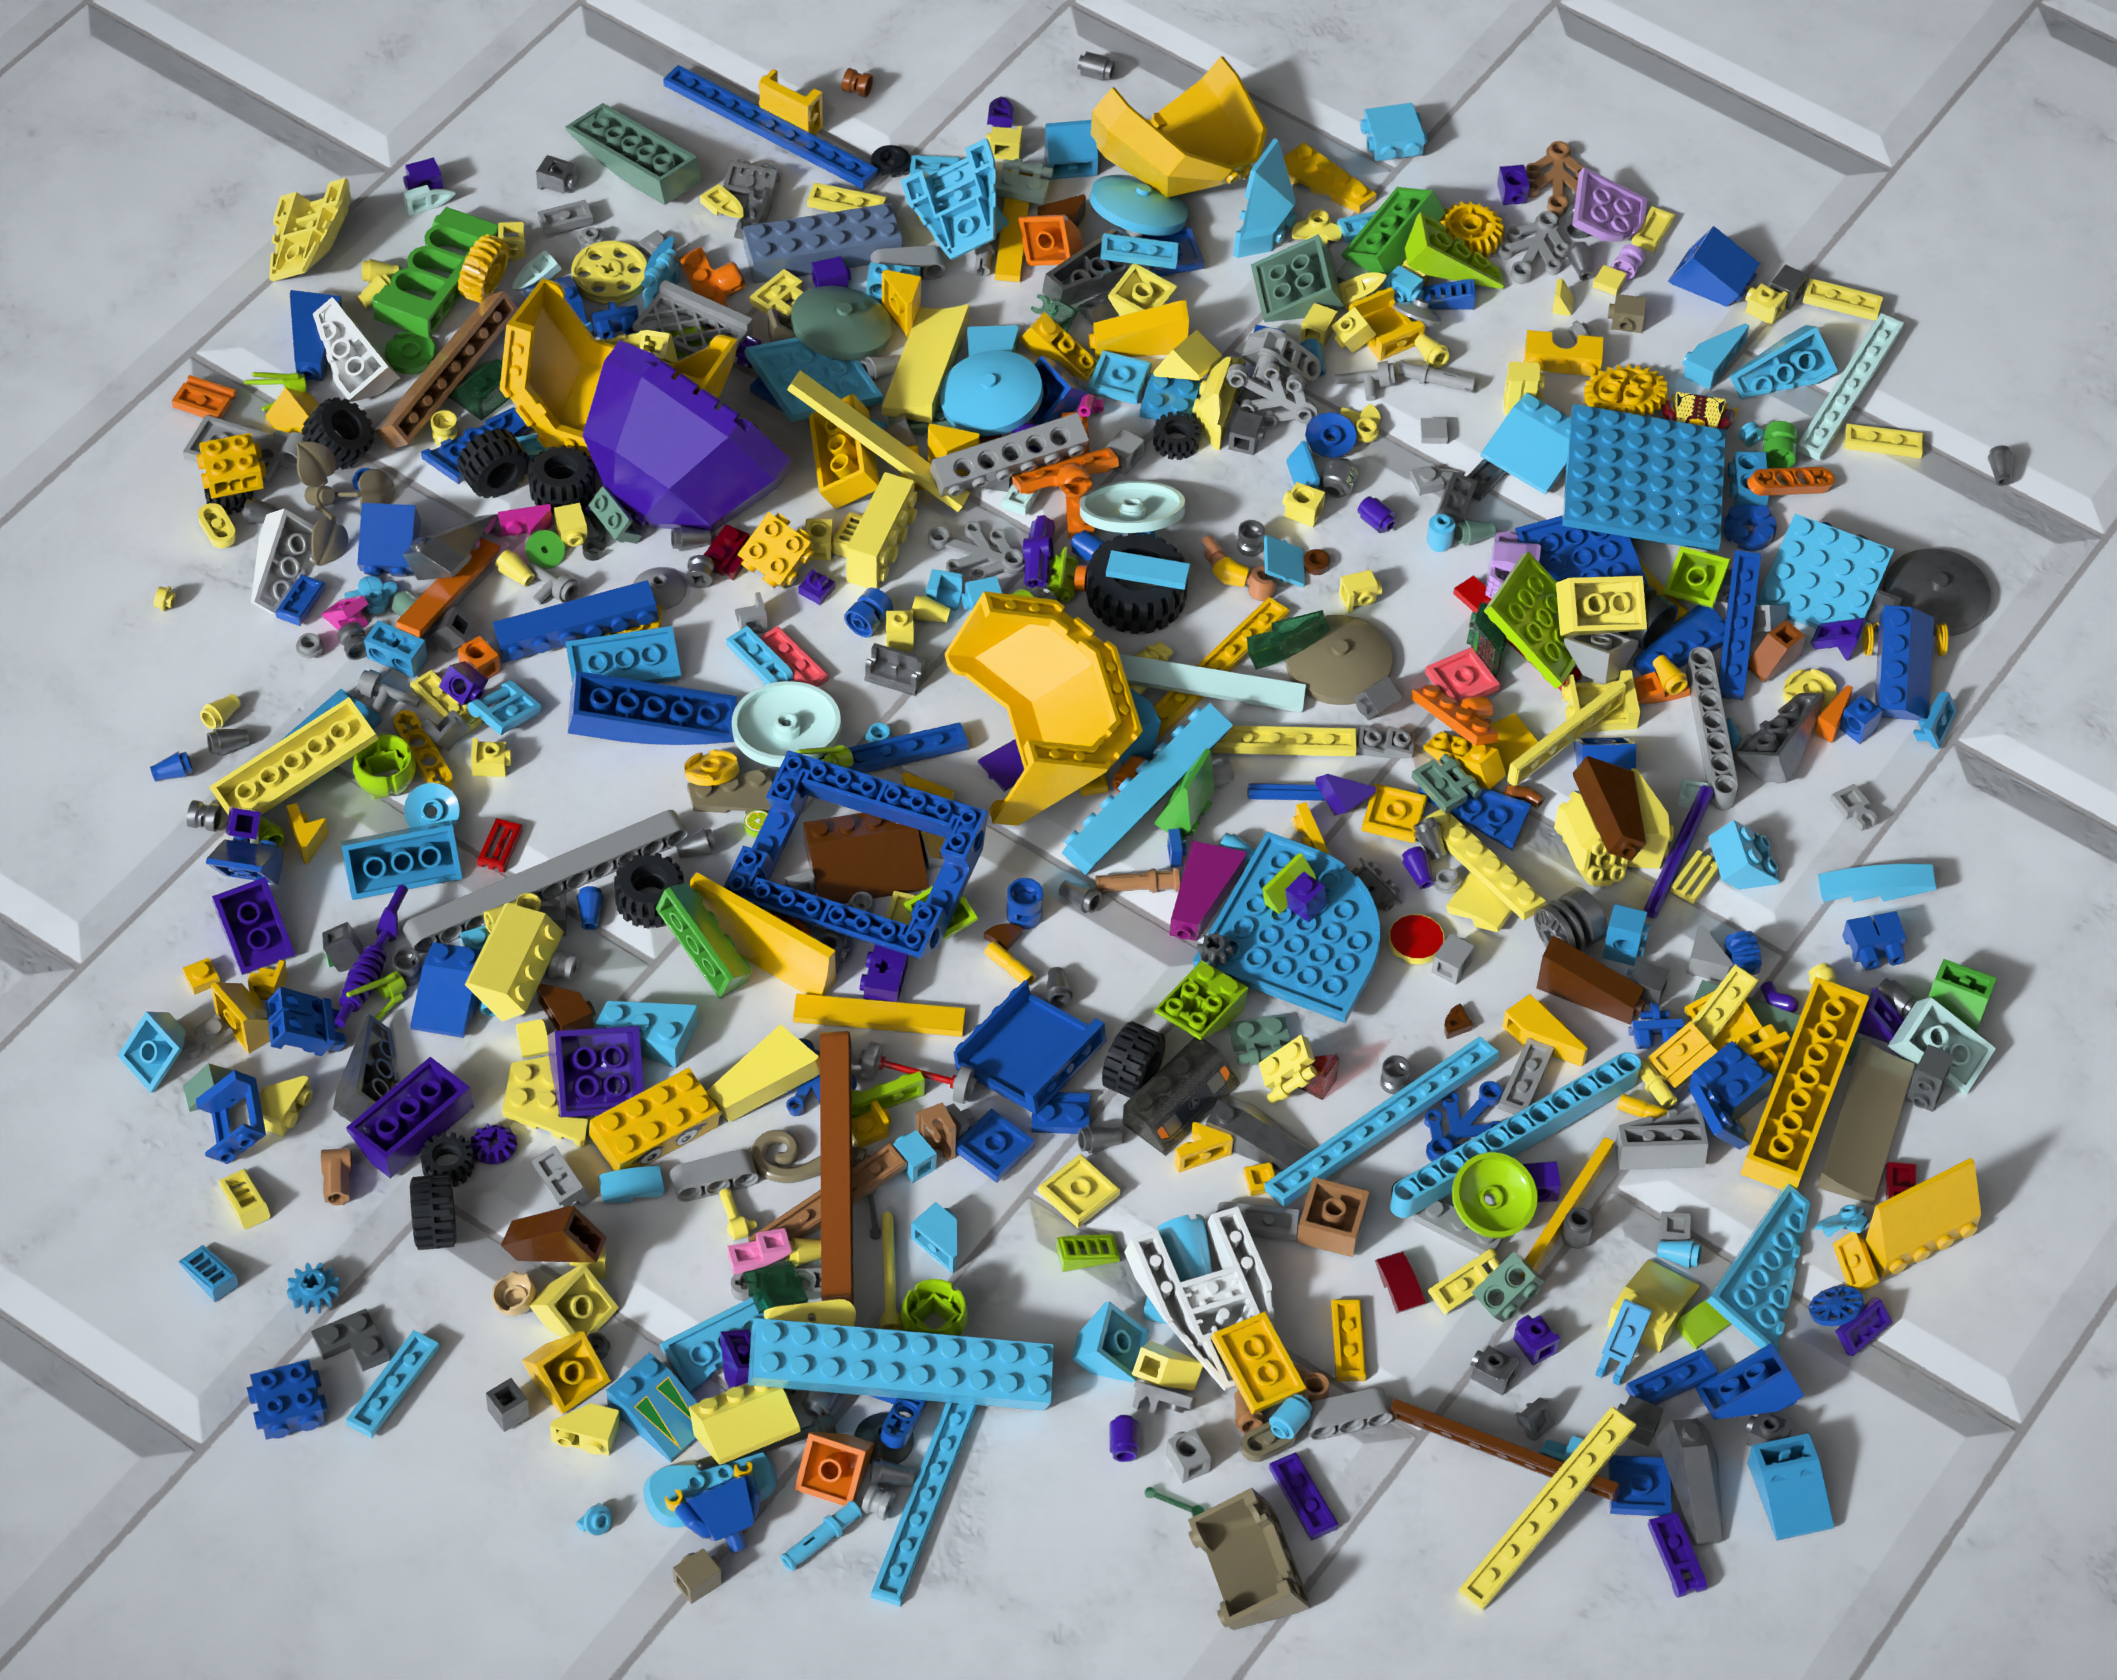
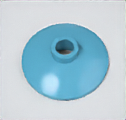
M426 783L416 787L408 795L404 805L405 820L410 828L449 820L454 828L460 813L459 803L455 794L446 786L438 783ZM430 807H435L438 810L437 814L433 817L427 814V810Z

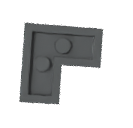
M366 1308L311 1331L312 1338L323 1360L352 1349L362 1371L390 1361L389 1352Z

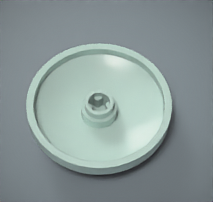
M1122 481L1109 483L1091 489L1080 499L1081 518L1095 528L1111 532L1140 533L1159 530L1175 524L1185 514V498L1182 493L1175 488L1155 482Z
M782 681L761 686L741 699L732 716V733L738 748L752 760L774 767L781 766L788 750L797 753L798 749L833 747L841 732L840 711L833 698L820 688L802 682ZM827 753L802 755L819 759Z

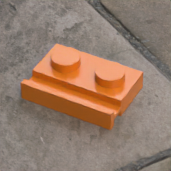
M189 375L187 382L182 384L172 399L173 408L203 418L205 415L222 419L230 408L231 401L237 397L236 390Z

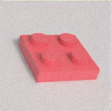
M1472 647L1426 666L1425 674L1434 686L1439 687L1440 691L1458 702L1467 697L1479 695L1486 697L1499 691L1500 683Z

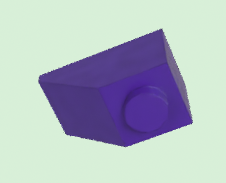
M749 1329L721 1331L720 1342L724 1378L730 1389L748 1383L751 1332Z

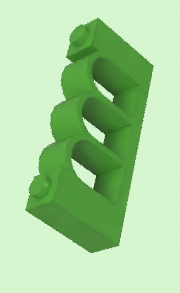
M445 207L440 215H436L432 227L426 232L424 236L425 246L418 247L409 254L407 258L408 268L401 269L393 274L390 280L391 287L385 285L379 293L374 295L371 303L374 319L429 339L461 297L458 290V279L463 267L462 264L465 262L470 248L474 246L481 236L486 234L498 237V225ZM451 246L468 253L464 257L439 247ZM435 268L451 275L447 279L422 269ZM418 290L434 297L429 301L404 291Z

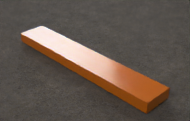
M480 538L481 545L479 548L470 551L472 556L470 561L453 577L436 579L396 621V628L420 638L500 553V545Z

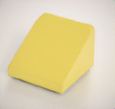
M1559 278L1557 280L1552 312L1554 314L1571 316L1574 296L1563 278Z
M543 1019L516 1024L522 1059L549 1053L548 1037Z

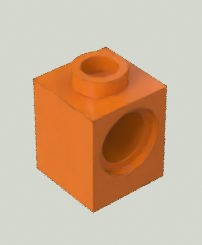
M480 635L471 641L465 642L458 648L459 662H467L487 679L500 672L499 655Z

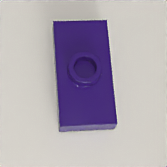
M1874 1297L1864 1306L1862 1313L1857 1318L1841 1325L1835 1332L1846 1354L1854 1356L1893 1321L1881 1298Z

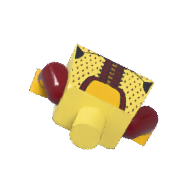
M1677 392L1676 398L1674 394H1671V398L1666 399V403L1661 405V410L1665 420L1727 431L1736 419L1739 407L1736 406V409L1728 408V403L1725 402L1726 399Z

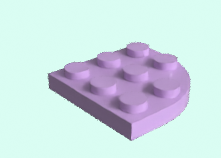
M1584 167L1578 176L1572 226L1604 242L1628 240L1644 223L1647 198Z

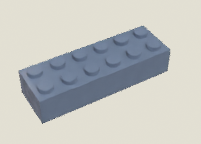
M891 203L743 226L744 251L754 284L771 280L783 269L796 277L812 274V262L841 256L844 266L848 265L849 268L866 266L871 263L870 257L874 251L884 248L902 247V237Z

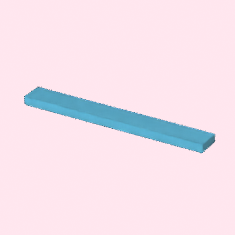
M946 1402L872 1589L871 1598L901 1606L978 1405Z

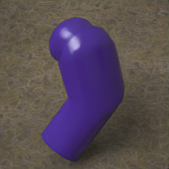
M1768 981L1760 986L1768 1004L1788 1012H1795L1798 1009V999L1789 994L1778 993L1773 982Z

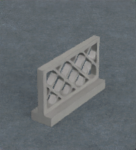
M664 280L659 286L658 295L633 324V330L638 333L644 330L663 333L678 330L680 336L672 337L675 349L691 355L710 345H706L704 338L730 334L735 336V339H738L737 350L746 336H753V318ZM662 304L672 310L658 312L657 307ZM685 314L693 319L680 322L678 316ZM674 317L676 323L662 325L660 319ZM656 320L658 326L650 328L643 325L645 322ZM707 324L715 329L702 331L700 325ZM696 326L697 333L684 335L682 329ZM699 339L702 343V346L697 347L687 345L688 341Z

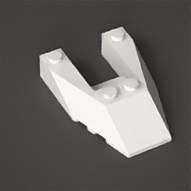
M1238 1206L1211 1214L1206 1224L1207 1236L1222 1269L1220 1271L1180 1282L1158 1230L1131 1238L1124 1252L1135 1279L1163 1320L1224 1391L1237 1387L1211 1339L1212 1334L1262 1312L1267 1314L1273 1327L1275 1319L1271 1298L1272 1283Z

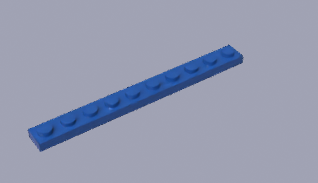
M677 65L663 79L665 87L863 190L878 176V168L680 65Z

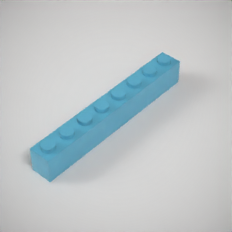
M1211 703L1203 710L1200 707L1195 709L1188 717L1191 722L1186 727L1182 724L1179 725L1170 735L1173 740L1169 744L1162 742L1153 752L1156 757L1151 762L1147 759L1144 760L1135 770L1138 775L1133 780L1127 777L1118 787L1121 792L1116 797L1110 794L1100 805L1103 810L1098 815L1092 812L1082 823L1085 828L1080 833L1074 830L1064 841L1067 846L1062 854L1085 876L1171 791L1206 748L1211 750L1232 728L1233 724Z

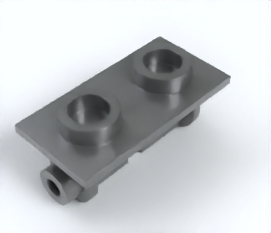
M1360 857L1359 860L1363 866L1361 868L1356 867L1351 872L1355 877L1358 876L1368 891L1372 887L1375 888L1370 894L1378 908L1389 911L1393 908V901L1395 900L1402 904L1403 901L1398 895L1401 890L1390 879L1385 882L1380 877L1382 871L1372 861L1367 864Z

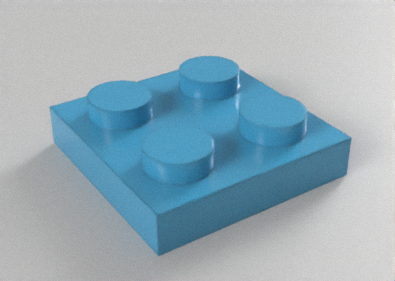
M1150 373L1140 408V417L1160 420V416L1163 414L1168 417V412L1176 415L1177 411H1180L1181 416L1188 413L1190 414L1189 419H1191L1201 382L1180 378L1156 377L1154 373Z

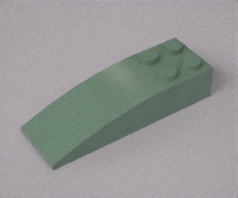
M604 103L565 126L566 131L600 163L625 182L663 205L672 202L675 198L703 181L697 156Z

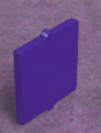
M1016 739L978 759V764L987 772L988 778L993 779L1003 792L1012 788L1024 771Z

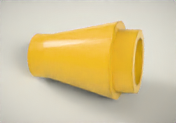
M1666 655L1658 656L1652 664L1656 669L1665 692H1668L1670 695H1676L1686 688L1688 684L1686 674L1675 666Z

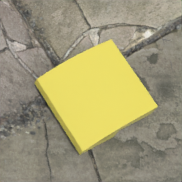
M1471 872L1446 905L1449 914L1470 918L1473 920L1475 927L1495 932L1500 931L1513 912Z

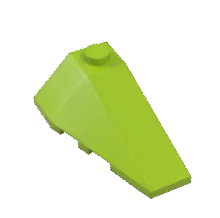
M1421 212L1417 215L1405 246L1407 263L1411 269L1455 281L1474 279V284L1497 289L1504 287L1502 272L1499 267L1478 251L1470 252L1464 245V240L1460 237L1452 238L1444 232L1447 227L1437 220Z

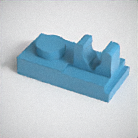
M1939 692L1931 706L1928 718L1918 721L1921 730L1913 731L1917 741H1929L1934 749H1940L1958 712L1949 692Z

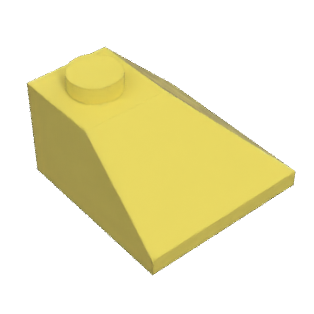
M585 1264L579 1265L548 1284L529 1305L542 1323L560 1337H565L579 1331H584L586 1336L597 1332L619 1308Z

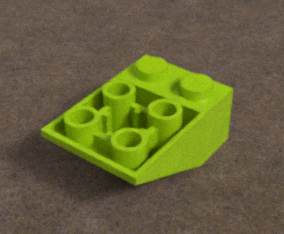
M1201 960L1154 1009V1013L1202 1040L1228 1027L1229 1023L1233 1022L1244 1010L1248 987Z

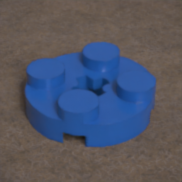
M1765 505L1732 506L1725 517L1723 533L1730 543L1732 540L1738 544L1739 549L1759 551L1766 548L1768 543L1774 540L1777 524L1775 518L1770 514V509ZM1751 525L1754 527V530H1749L1748 527L1744 526Z

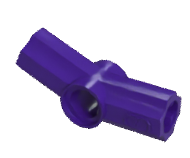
M1046 515L1037 516L1032 521L1029 537L1023 540V556L1025 560L1024 583L1026 587L1030 588L1035 586L1044 588L1048 586L1049 562L1053 560L1054 556L1053 536L1055 524L1054 520L1049 519Z

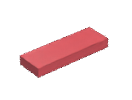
M779 626L759 637L789 666L793 672V680L795 682L819 687L828 681V674Z

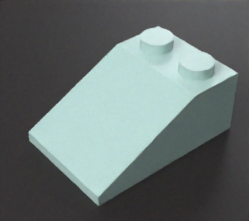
M1931 997L1916 1001L1888 1045L1906 1061L1915 1063V1067L1918 1066L1928 1044L1955 1055L1946 1084L1964 1094L1969 1092L1996 1049Z

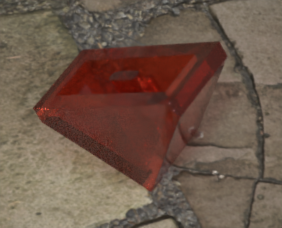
M1337 1054L1314 1056L1315 1062L1309 1066L1312 1065L1316 1069L1317 1075L1310 1079L1311 1081L1308 1085L1298 1088L1323 1100L1337 1080L1339 1065Z

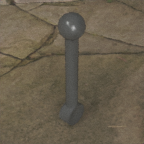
M875 1189L868 1194L872 1224L870 1238L879 1240L881 1238V1230L877 1225L874 1199Z

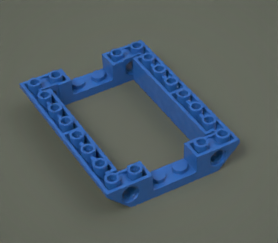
M788 750L766 796L771 806L752 848L742 846L724 884V888L759 908L923 959L939 947L981 855L988 812ZM809 796L946 838L940 850L944 859L942 868L926 902L917 900L911 913L912 920L909 926L769 881Z

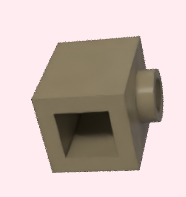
M1616 294L1615 303H1610L1608 310V319H1612L1611 329L1642 333L1646 298Z
M703 1548L696 1553H689L679 1564L673 1567L674 1583L692 1604L722 1585L721 1572L723 1568L719 1560L714 1555L710 1557Z

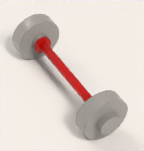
M870 1041L866 1050H862L859 1058V1066L862 1067L861 1077L874 1080L878 1070H883L884 1067L907 1074L920 1071L923 1078L949 1084L950 1089H954L953 1101L962 1104L967 1102L969 1095L973 1096L977 1085V1079L974 1078L975 1070L972 1067L962 1065L958 1075H953L952 1078L886 1061V1057L882 1056L883 1044Z

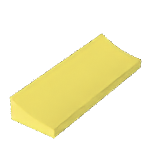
M969 304L951 308H919L884 399L882 415L896 417L904 413L906 419L933 422L940 403L939 393L941 384L947 373L953 368L969 325Z
M348 697L212 784L209 788L227 815H229L231 805L259 810L261 816L379 739L350 697Z

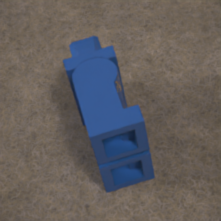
M280 986L266 1001L268 1023H271L269 1025L271 1047L282 1049L284 1045L302 1048L305 1052L314 1053V1055L322 1057L328 1050L339 1052L346 1045V1035L335 1031L339 1026L334 1021L340 1010L332 1008L331 999L323 998L320 1000L316 996Z

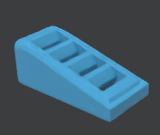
M204 1245L179 1261L183 1269L214 1302L239 1286L235 1273ZM201 1256L204 1257V1259H202L201 1261H199V1262L196 1263L195 1265H192V1264H191L192 1262H194L195 1260H197V1259L200 1258ZM208 1262L210 1263V1265L204 1268L203 1270H198ZM214 1269L216 1270L214 1273H212L211 1275H209L207 1278L205 1277V1275L208 1274L209 1272H211L212 1270H214ZM220 1275L222 1276V1278L217 1280L215 1283H212L214 1279H216Z

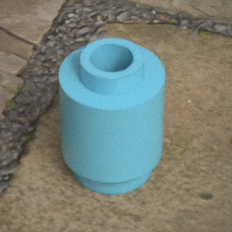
M1436 514L1429 520L1427 543L1436 552L1446 551L1453 543L1455 521L1451 516Z
M1297 1394L1287 1398L1269 1419L1271 1431L1281 1439H1292L1310 1418L1311 1404L1304 1397Z

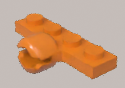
M702 246L679 257L693 292L728 307L726 298L746 287L744 277L735 262H729L713 270ZM708 325L710 330L715 329L714 327Z
M1108 447L1058 461L1052 465L1040 466L1027 473L1019 472L1012 474V482L1021 494H1032L1041 488L1059 486L1068 497L1080 498L1092 486V482L1089 479L1091 474L1109 472L1112 468L1119 467V461L1116 454Z
M1425 685L1422 688L1412 689L1411 699L1473 745L1497 743L1499 733L1489 726L1492 722L1491 719H1483V717L1492 716L1494 712L1493 705L1488 698L1479 695L1467 697L1458 702L1440 691L1439 687L1434 685Z

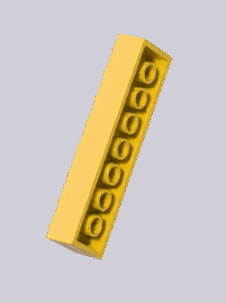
M1815 977L1747 1153L1741 1175L1781 1190L1787 1184H1790L1797 1190L1869 999L1868 995Z

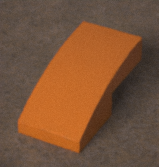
M1655 671L1633 679L1639 703H1661L1691 695L1688 684L1682 692L1676 695H1670L1668 692H1665Z

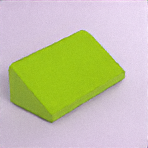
M1297 854L1262 888L1265 905L1278 914H1281L1288 907L1285 889L1301 873L1305 872L1316 880V876L1303 854Z
M1707 1299L1680 1317L1676 1330L1695 1350L1732 1324L1706 1301Z

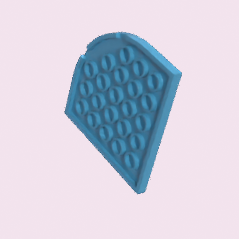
M1268 831L1265 833L1208 933L1210 935L1218 932L1223 938L1228 936L1233 950V956H1227V965L1215 966L1216 969L1249 988L1343 1023L1347 1022L1371 978L1378 960L1381 943L1380 924L1374 900L1358 876L1355 877L1352 872L1346 869L1345 864L1331 855ZM1299 853L1304 855L1316 876V880L1325 886L1327 905L1309 923L1288 907L1281 914L1276 913L1265 905L1262 890ZM1198 952L1193 959L1194 967L1201 961V954Z

